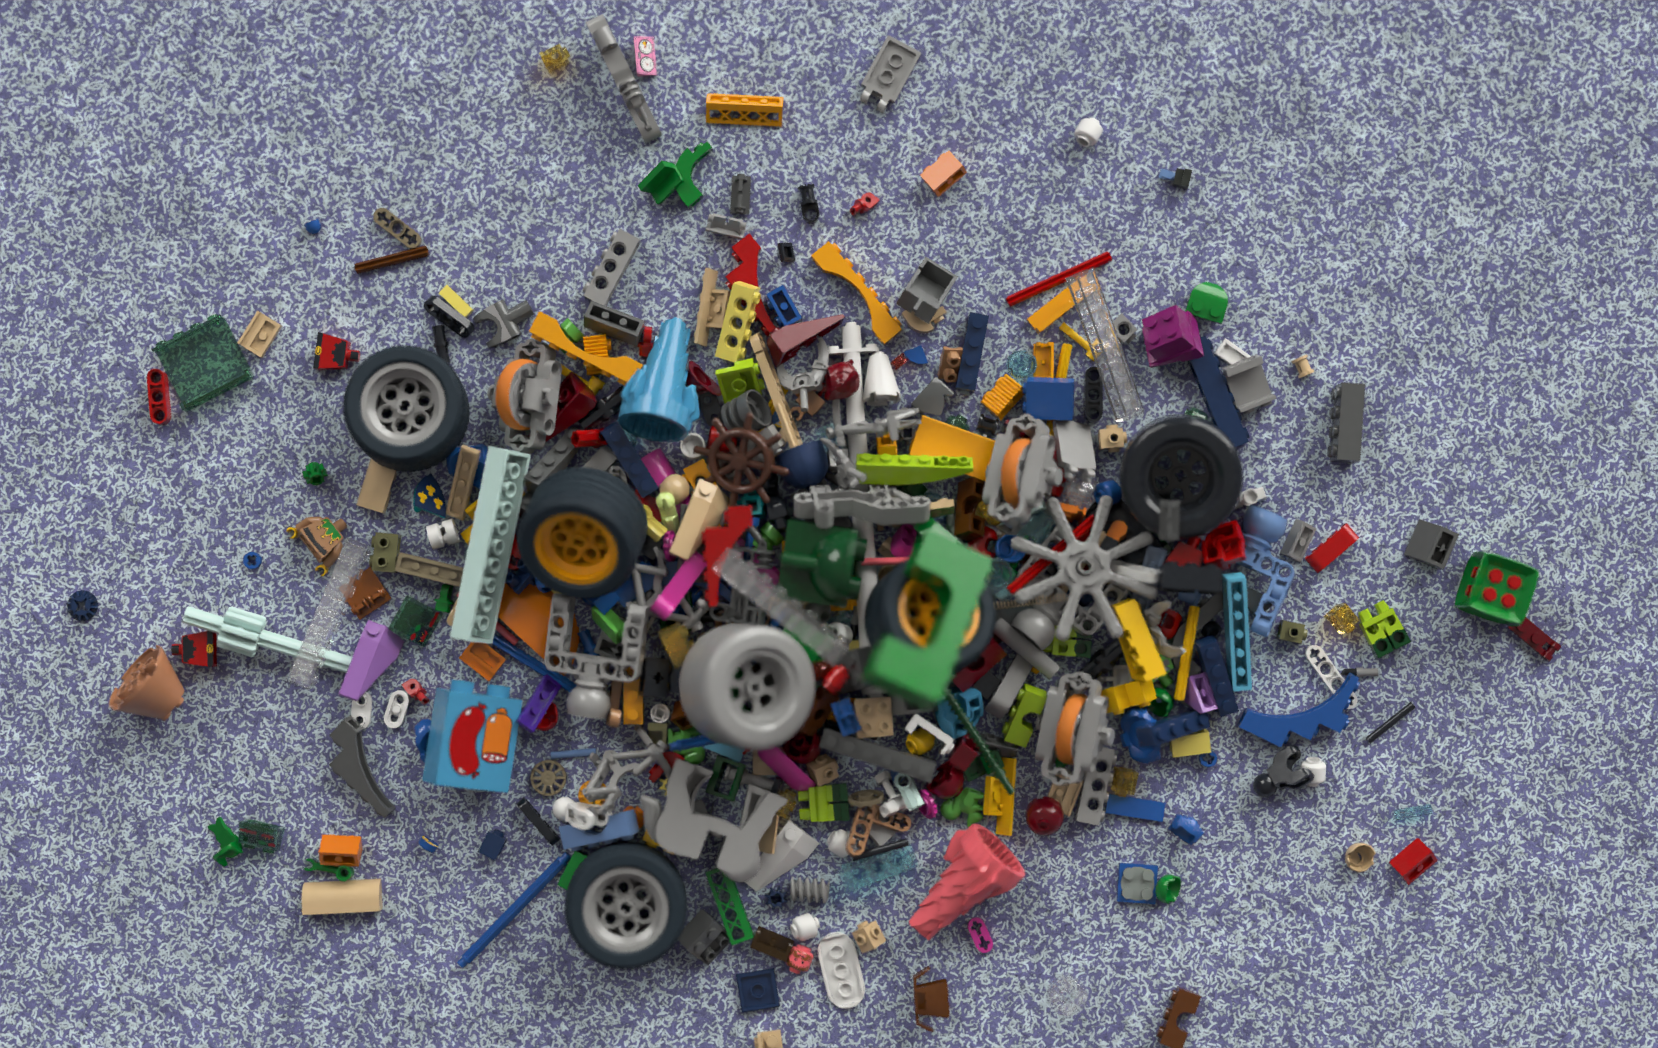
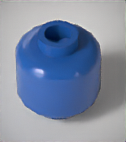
M1113 480L1098 483L1093 491L1097 504H1099L1100 498L1105 495L1112 498V505L1117 504L1122 497L1119 484Z

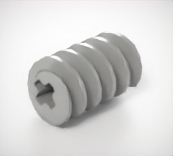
M793 876L791 877L790 895L793 901H796L797 896H799L801 902L807 897L808 902L811 903L814 897L816 903H819L820 898H822L824 904L827 903L830 879L826 885L824 879H821L820 884H818L816 878L813 879L812 883H810L809 878H806L805 882L802 883L801 877H798L797 882L794 881Z

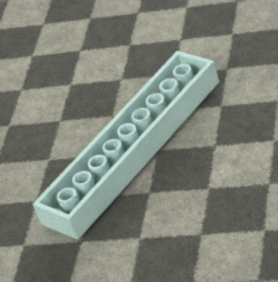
M492 446L488 448L450 637L469 642L493 643L525 486L524 476L528 472L531 454Z

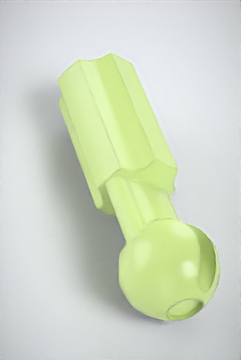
M662 492L656 498V505L659 508L663 526L668 529L667 531L673 530L677 534L680 520L675 507V498L669 492Z

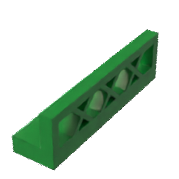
M715 868L705 873L731 945L754 938V933L735 881L722 872L724 878L722 884L714 883L711 874L721 871L719 868ZM721 889L729 892L730 899L728 903L720 901L718 895ZM728 907L736 911L737 917L734 922L725 916ZM734 926L743 930L744 937L734 940L732 935Z

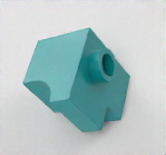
M756 491L744 494V497H741L742 500L737 501V506L752 505V517L766 518L765 503H763Z

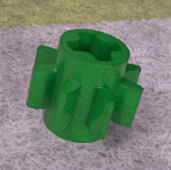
M311 462L305 466L306 471H302V474L307 484L316 486L325 482L324 477L328 476L323 463Z

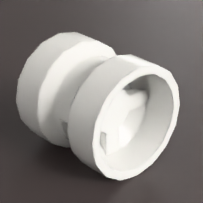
M660 703L652 707L650 715L656 723H663L669 719L671 712L667 705Z

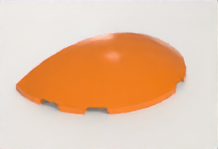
M505 583L498 617L544 659L551 602L555 593L552 591L543 593L538 590L536 585L529 584L518 595ZM575 613L570 652L576 653L579 644V636L577 635L579 627L577 626ZM560 617L558 624L560 627H563L564 620ZM557 656L553 658L554 664L559 665V658ZM559 672V673L562 674L563 676H565V675L567 674V673Z

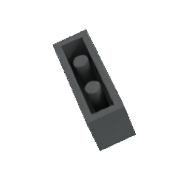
M594 301L590 302L584 315V327L636 347L644 333V320Z

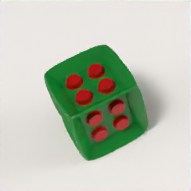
M1485 551L1473 552L1467 562L1456 594L1455 607L1489 621L1512 627L1520 626L1529 610L1537 586L1539 570L1497 554L1486 553Z

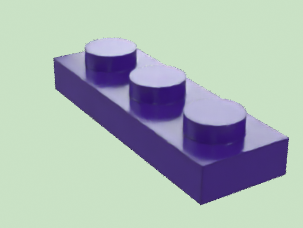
M548 674L544 675L517 718L516 723L528 732H534L562 685Z

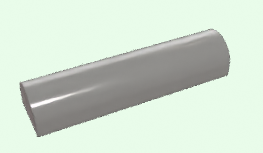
M999 618L995 623L994 634L1049 680L1060 668L1059 665L1002 618Z

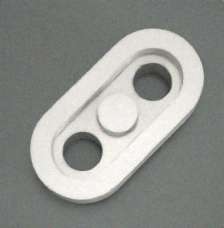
M398 690L391 694L384 715V722L388 727L397 728L403 724L410 703V696L407 692ZM399 696H402L404 699L401 704L397 702ZM392 715H397L398 720L396 722L391 720Z
M365 692L362 696L365 699L364 704H360L359 700H352L351 716L356 721L359 716L363 718V722L360 725L364 729L371 722L372 696L368 692Z

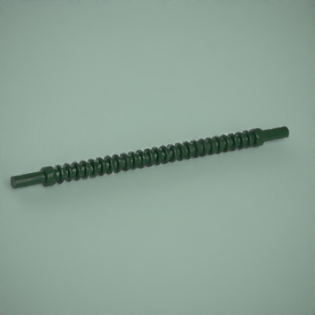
M945 684L943 689L945 691V701L949 702L948 706L952 707L951 711L954 710V715L958 716L957 720H961L960 725L963 724V729L967 730L966 734H970L969 738L973 739L972 743L976 744L975 748H979L978 752L982 753L981 757H985L984 761L988 762L987 766L992 768L991 772L994 771L993 775L996 780L999 779L1009 795L1013 794L1016 791L1005 776V770L1000 768L1001 764H997L998 760L994 759L995 755L991 754L992 750H988L989 746L984 744L986 741H982V736L978 735L979 731L975 730L976 726L973 727V722L969 721L970 717L967 718V712H963L964 708L960 707L961 703H957L958 699L954 698L955 694L951 693L952 689H948L949 685Z

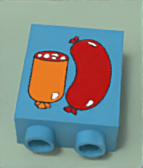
M451 679L450 689L436 688L422 777L423 781L440 786L509 792L519 727L516 720L521 713L522 700L509 697L511 687L487 684L486 694L473 692L474 682Z

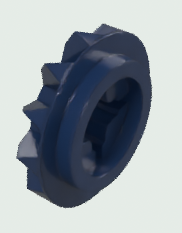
M85 590L76 591L70 595L66 603L67 612L78 621L91 619L98 610L96 597L91 592ZM76 601H85L86 603L84 606L87 610L80 609L78 611L79 605Z

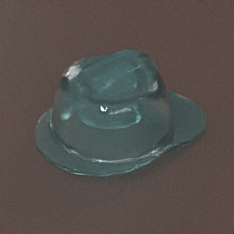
M999 557L991 558L990 566H992L990 575L985 578V583H987L989 590L995 597L1000 599H1008L1014 596L1009 593L1007 586L1018 578L1017 574L1005 559Z

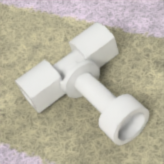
M1251 488L1243 491L1235 509L1241 508L1243 505L1250 506L1267 499L1264 488Z
M888 770L875 776L877 784H882L889 796L887 803L879 807L880 813L884 818L895 815L899 810L902 812L908 810L901 794H896L889 782L892 777Z

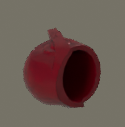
M852 359L827 367V377H825L827 401L845 399L857 392L860 385V375L853 366L854 361Z

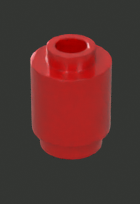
M841 664L839 667L834 665L823 679L822 686L832 694L836 691L839 692L850 678L848 675L849 671Z

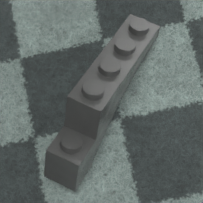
M572 426L524 476L528 492L522 497L519 511L520 519L523 518L538 486L552 474L566 469L580 449L575 448L571 443L572 432L579 430L576 427Z
M350 715L343 719L329 735L337 746L343 748L329 766L332 767L336 775L341 776L346 781V784L351 789H355L360 794L361 799L369 803L378 815L385 818L396 807L387 799L375 781L364 752L362 739L364 727Z

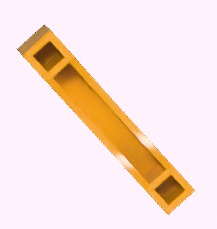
M828 241L813 253L811 258L823 273L838 276L852 284L859 291L870 311L872 332L883 345L887 344L902 331L900 327L902 326L901 322L896 316L891 317L888 313L890 309L884 302L880 303L876 297L878 295L872 287L867 288L864 284L866 281L859 272L856 274L853 271V264L847 257L843 259L839 254L841 252L840 248L835 243L831 244Z
M541 311L538 312L529 330L532 333L531 337L535 340L542 342L544 339L550 342L549 347L557 351L560 348L567 351L566 356L574 360L577 357L584 360L583 364L591 369L594 366L600 368L601 374L609 378L611 375L619 378L617 382L624 386L635 374L636 370L641 369L643 364L627 356L605 358L584 352L566 337L556 319Z

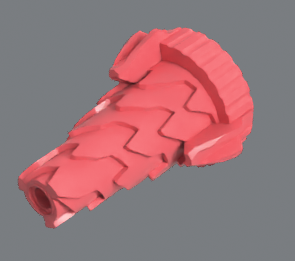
M972 824L967 830H958L952 837L944 855V859L952 864L940 875L942 878L929 890V895L920 903V908L914 913L909 923L923 937L930 940L961 914L964 916L975 904H981L986 898L988 899L1013 889L1025 877V871L1012 851L987 828L980 824Z

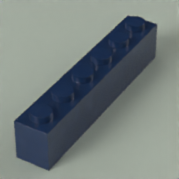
M1202 336L1200 338L1204 356L1189 360L1188 363L1213 424L1228 436L1234 447H1238L1249 442L1247 439L1249 438V433L1240 422L1242 420L1241 413L1234 407V396L1232 392H1228L1226 387L1228 385L1227 379L1224 374L1221 375L1219 370L1220 362L1217 356H1213L1211 351L1213 345L1210 339Z

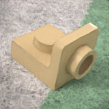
M781 1030L757 1032V1037L754 1038L755 1048H783Z

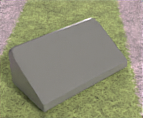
M1295 519L1280 554L1301 563L1317 528L1302 520Z
M868 807L863 810V818H858V820H864L865 816L870 813ZM880 813V821L884 823L888 822ZM872 823L869 837L877 846H881L894 836L896 831ZM859 824V825L863 828V830L865 831L864 825Z

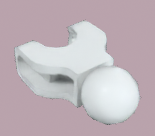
M569 797L557 799L552 807L553 814L558 820L569 822L572 827L582 830L592 829L593 825L607 826L608 817L612 815V813H606L605 821L598 819V810L601 805L574 802Z

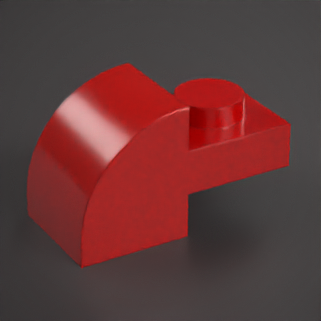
M673 751L662 753L672 769L676 758L685 760L684 756ZM655 764L648 772L651 774L648 779L655 783L664 773L662 767Z

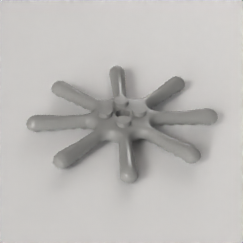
M1105 495L1100 498L1090 536L1085 542H1079L1074 537L1058 499L1052 497L1046 501V507L1066 541L1067 547L1061 553L1016 536L1011 540V547L1013 549L1052 561L1058 565L1059 571L1055 576L1017 591L1014 598L1017 603L1024 604L1058 585H1066L1070 590V596L1055 633L1059 640L1068 639L1079 598L1084 593L1093 596L1110 635L1113 638H1119L1123 635V629L1102 592V587L1105 583L1116 584L1151 599L1155 598L1158 594L1156 586L1116 574L1110 569L1112 560L1151 544L1154 540L1152 533L1148 531L1143 532L1108 551H1104L1099 547V538L1113 504L1110 496ZM1081 563H1085L1088 565V572H1085L1080 568Z

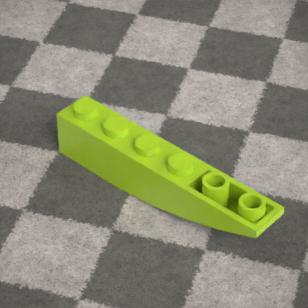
M863 453L856 454V470L867 475L866 481L858 480L859 484H919L953 478L973 472V457Z

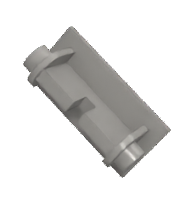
M715 213L713 215L709 214L705 231L743 239L746 222H743L742 219L730 217L728 223L725 222L726 216Z

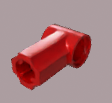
M604 427L594 430L573 431L571 443L575 448H598L604 446L607 443L599 432Z

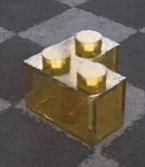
M678 621L658 631L675 668L683 665L688 652L694 645L693 640H688L687 638L690 634L685 624L681 626Z

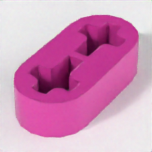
M973 917L968 921V930L978 951L987 953L992 949L993 941L983 920L979 917ZM972 922L981 923V926H979L980 934H977L975 929H971L973 926ZM980 936H983L985 941L989 940L988 948L979 947V944H981Z

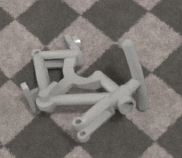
M832 400L835 428L834 430L832 427L826 428V435L829 440L836 436L837 445L841 449H848V444L844 435L876 433L877 437L889 434L890 439L895 441L898 439V430L921 424V419L901 420L916 415L919 409L902 407L900 410L888 411L885 419H875L874 423L861 421L842 426L840 400Z
M656 546L653 549L658 558L659 567L636 563L635 569L632 572V579L637 601L627 602L626 606L628 609L629 604L648 606L649 617L659 618L650 611V608L663 592L662 579L668 576L669 572L664 562L666 560L663 553L664 550H659ZM640 572L655 575L653 583L655 593L647 602ZM683 596L678 605H681L688 616L675 613L670 614L667 620L682 622L683 624L663 641V645L671 647L690 628L692 632L702 629L703 626L700 619L711 609L709 602L702 599L698 600L697 604L700 608L695 612Z
M636 725L634 729L648 749L616 753L614 750H606L602 760L594 752L589 755V759L597 769L586 788L582 790V794L587 796L589 802L607 799L598 810L602 816L606 813H612L615 809L614 803L622 796V792L617 785L624 774L633 772L634 776H639L656 760L669 780L672 768L662 754L668 749V746L660 740L657 744H654L641 725ZM647 757L640 764L634 762L623 767L618 762V760ZM610 769H612L614 774L610 779L608 787H601Z

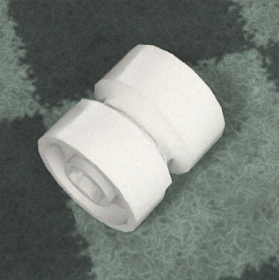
M690 433L687 438L681 440L680 448L687 458L696 460L703 456L693 451L695 446L706 448V443L700 435Z
M453 518L442 521L441 525L435 523L426 526L427 535L433 550L444 547L445 543L452 545L460 542Z

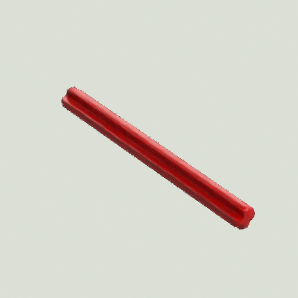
M1109 252L1100 254L1006 297V302L1009 307L1014 306L1111 262L1112 257Z
M1093 515L1085 519L1072 531L1076 540H1079L1092 528L1095 518ZM1064 538L1051 550L1058 553L1065 551L1067 545ZM1040 558L1007 586L1009 593L1014 595L1050 565L1052 561Z

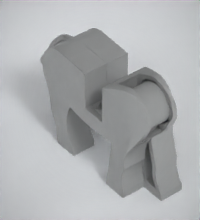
M676 758L666 786L667 795L664 809L662 810L661 802L658 799L647 795L640 797L644 813V825L649 836L666 851L698 860L708 830H710L711 835L722 838L724 835L715 860L716 867L733 881L745 882L752 879L758 873L761 865L759 840L772 823L775 813L786 804L787 798L748 783L739 826L714 815L694 812L696 794L702 784L712 776L713 771Z

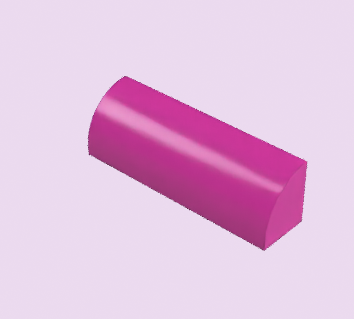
M661 448L641 458L658 487L666 477L671 474H677ZM689 493L688 497H687L683 502H681V503L678 504V505H675L676 510H677V513H678V516H679V520H680V505H681V504H689V501H690V499H691L690 493Z

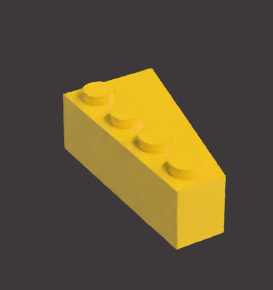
M1128 598L1110 605L1123 629V635L1118 639L1131 678L1147 682L1167 674L1142 616L1138 601Z

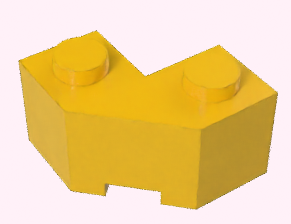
M1133 680L1129 683L1101 690L1100 695L1108 698L1106 714L1113 712V715L1124 713V709L1130 706L1139 705L1140 708L1151 705L1150 701L1157 699L1152 680L1147 682Z

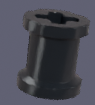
M981 414L976 430L979 431L981 429L990 432L994 436L999 419L993 420Z

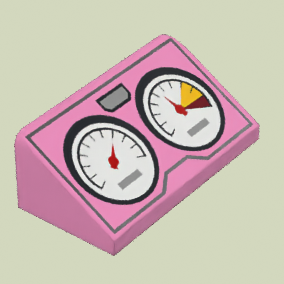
M634 37L637 76L657 75L654 37Z

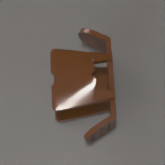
M819 687L816 690L810 713L796 734L814 736L816 731L822 728L832 712L830 704L839 700L837 691L832 694L824 687Z
M927 966L913 975L916 1025L934 1032V1028L919 1021V1015L944 1018L950 1016L948 983L946 979H940L917 985L916 979L931 969L930 966Z

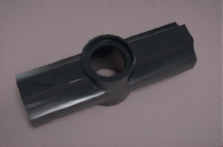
M623 385L608 397L598 401L595 407L578 421L584 430H594L602 422L608 421L610 416L618 413L623 400L621 397Z
M1116 638L1104 649L1101 648L1096 651L1090 661L1078 672L1089 674L1093 680H1096L1102 673H1108L1116 665V661L1124 656L1119 639ZM1081 679V681H1082L1083 683H1089V684H1090V682H1087V681H1084L1083 679Z

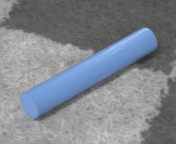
M596 748L552 751L551 759L589 756L592 752L596 753Z

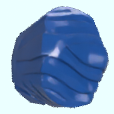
M1181 814L1175 815L1174 821H1172L1168 828L1173 834L1189 845L1196 843L1204 835L1198 822L1193 817Z

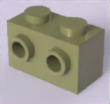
M375 532V536H372L371 547L374 548V552L369 560V566L372 567V571L398 573L395 571L400 552L401 535Z

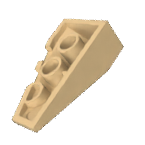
M699 479L675 536L670 554L688 560L702 544V532H705V528L718 526L721 523L722 514L729 506L730 499L718 486Z

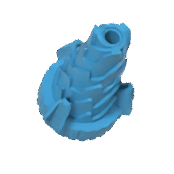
M673 317L665 322H661L659 335L655 336L653 348L648 354L646 365L644 364L642 369L636 370L621 392L623 400L618 417L619 425L637 437L659 442H679L688 437L692 423L699 419L696 386L693 384L688 387L685 386L688 376L686 366L689 353L686 352L690 338V329L686 328V324L682 319Z

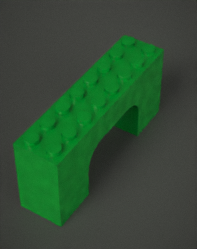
M929 529L916 539L903 574L931 587L937 593L940 600L938 615L924 649L913 648L889 636L884 637L875 644L862 681L925 710L941 702L945 695L944 686L949 683L952 676L950 672L952 665L954 666L959 658L957 654L958 649L965 642L966 637H964V633L971 626L972 619L970 617L979 605V601H977L978 596L985 589L986 584H984V580L991 573L992 566L990 564L992 559Z

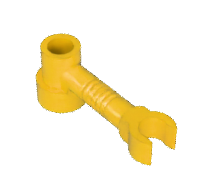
M1064 322L1059 327L1061 331L1087 351L1085 355L1092 361H1095L1100 353L1103 354L1107 349L1096 338L1090 344Z
M561 364V374L567 377L571 370ZM592 375L589 381L578 376L593 391L595 396L599 389L602 390L605 385L604 381Z

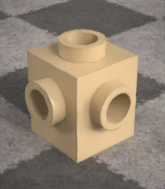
M1106 425V429H1099V450L1108 449V453L1120 452L1119 448H1123L1124 443H1127V434L1123 432V428H1118V425ZM1114 436L1115 441H1112L1110 437Z
M827 754L819 755L814 761L806 763L810 779L819 787L839 777L837 772L839 767L834 758L831 759Z
M866 920L858 924V929L852 932L862 953L873 950L886 942L876 920L870 923Z

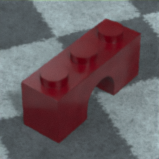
M992 638L983 654L973 663L951 676V680L964 693L1007 654Z

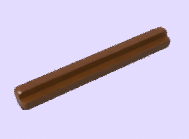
M421 246L354 264L356 273L360 274L429 256V250L427 246Z

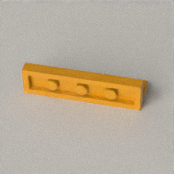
M707 93L706 123L782 127L783 97ZM710 110H718L722 115L710 117ZM737 111L741 115L738 118H732L729 113ZM750 112H757L760 116L757 119H751L748 114ZM769 113H778V120H770L767 115Z
M1086 272L1027 318V321L1037 334H1040L1096 290L1100 284L1097 280L1094 282Z

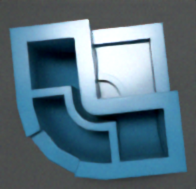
M958 686L948 688L952 689L951 693L955 694L954 698L958 699L957 703H961L960 707L964 708V713L967 712L966 716L967 718L970 717L969 721L973 722L972 725L974 727L978 723L980 716H983L982 693L972 687L968 688L964 693ZM944 696L942 701L937 703L938 711L935 712V716L942 731L951 738L957 739L966 735L967 730L963 729V724L960 725L961 720H957L958 716L954 715V710L951 711L952 707L948 706L949 702L945 701L946 698Z

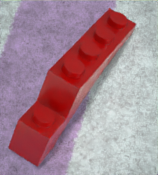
M749 233L731 247L733 250L731 255L738 263L741 261L742 264L725 276L727 280L725 284L730 291L733 283L738 281L758 287V255L762 249ZM760 298L759 303L755 307L756 318L754 321H760L763 325L761 330L768 337L769 333L776 327L770 320ZM742 299L741 305L743 307L746 306L747 303L745 300Z
M752 505L728 506L727 511H724V522L728 523V526L706 527L705 532H702V544L706 543V551H703V563H707V571H704V582H708V590H705V601L709 602V607L718 605L720 576L729 551L743 531L753 525Z

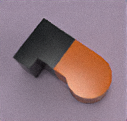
M1120 520L1112 523L1100 546L1102 550L1108 551L1119 545L1120 541L1127 536L1126 523Z

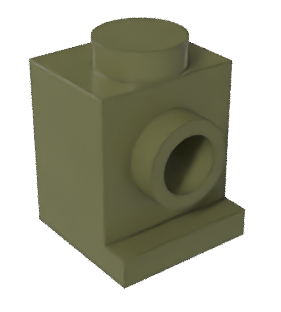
M1280 620L1276 639L1301 644L1302 640H1306L1308 630L1305 629L1304 624ZM1292 629L1297 630V634L1295 636L1291 634Z

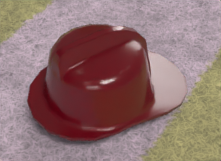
M689 361L685 386L695 385L696 393L700 395L709 391L714 395L721 396L719 385L697 363Z

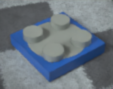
M1119 862L1117 902L1156 904L1155 887L1157 884L1158 865Z

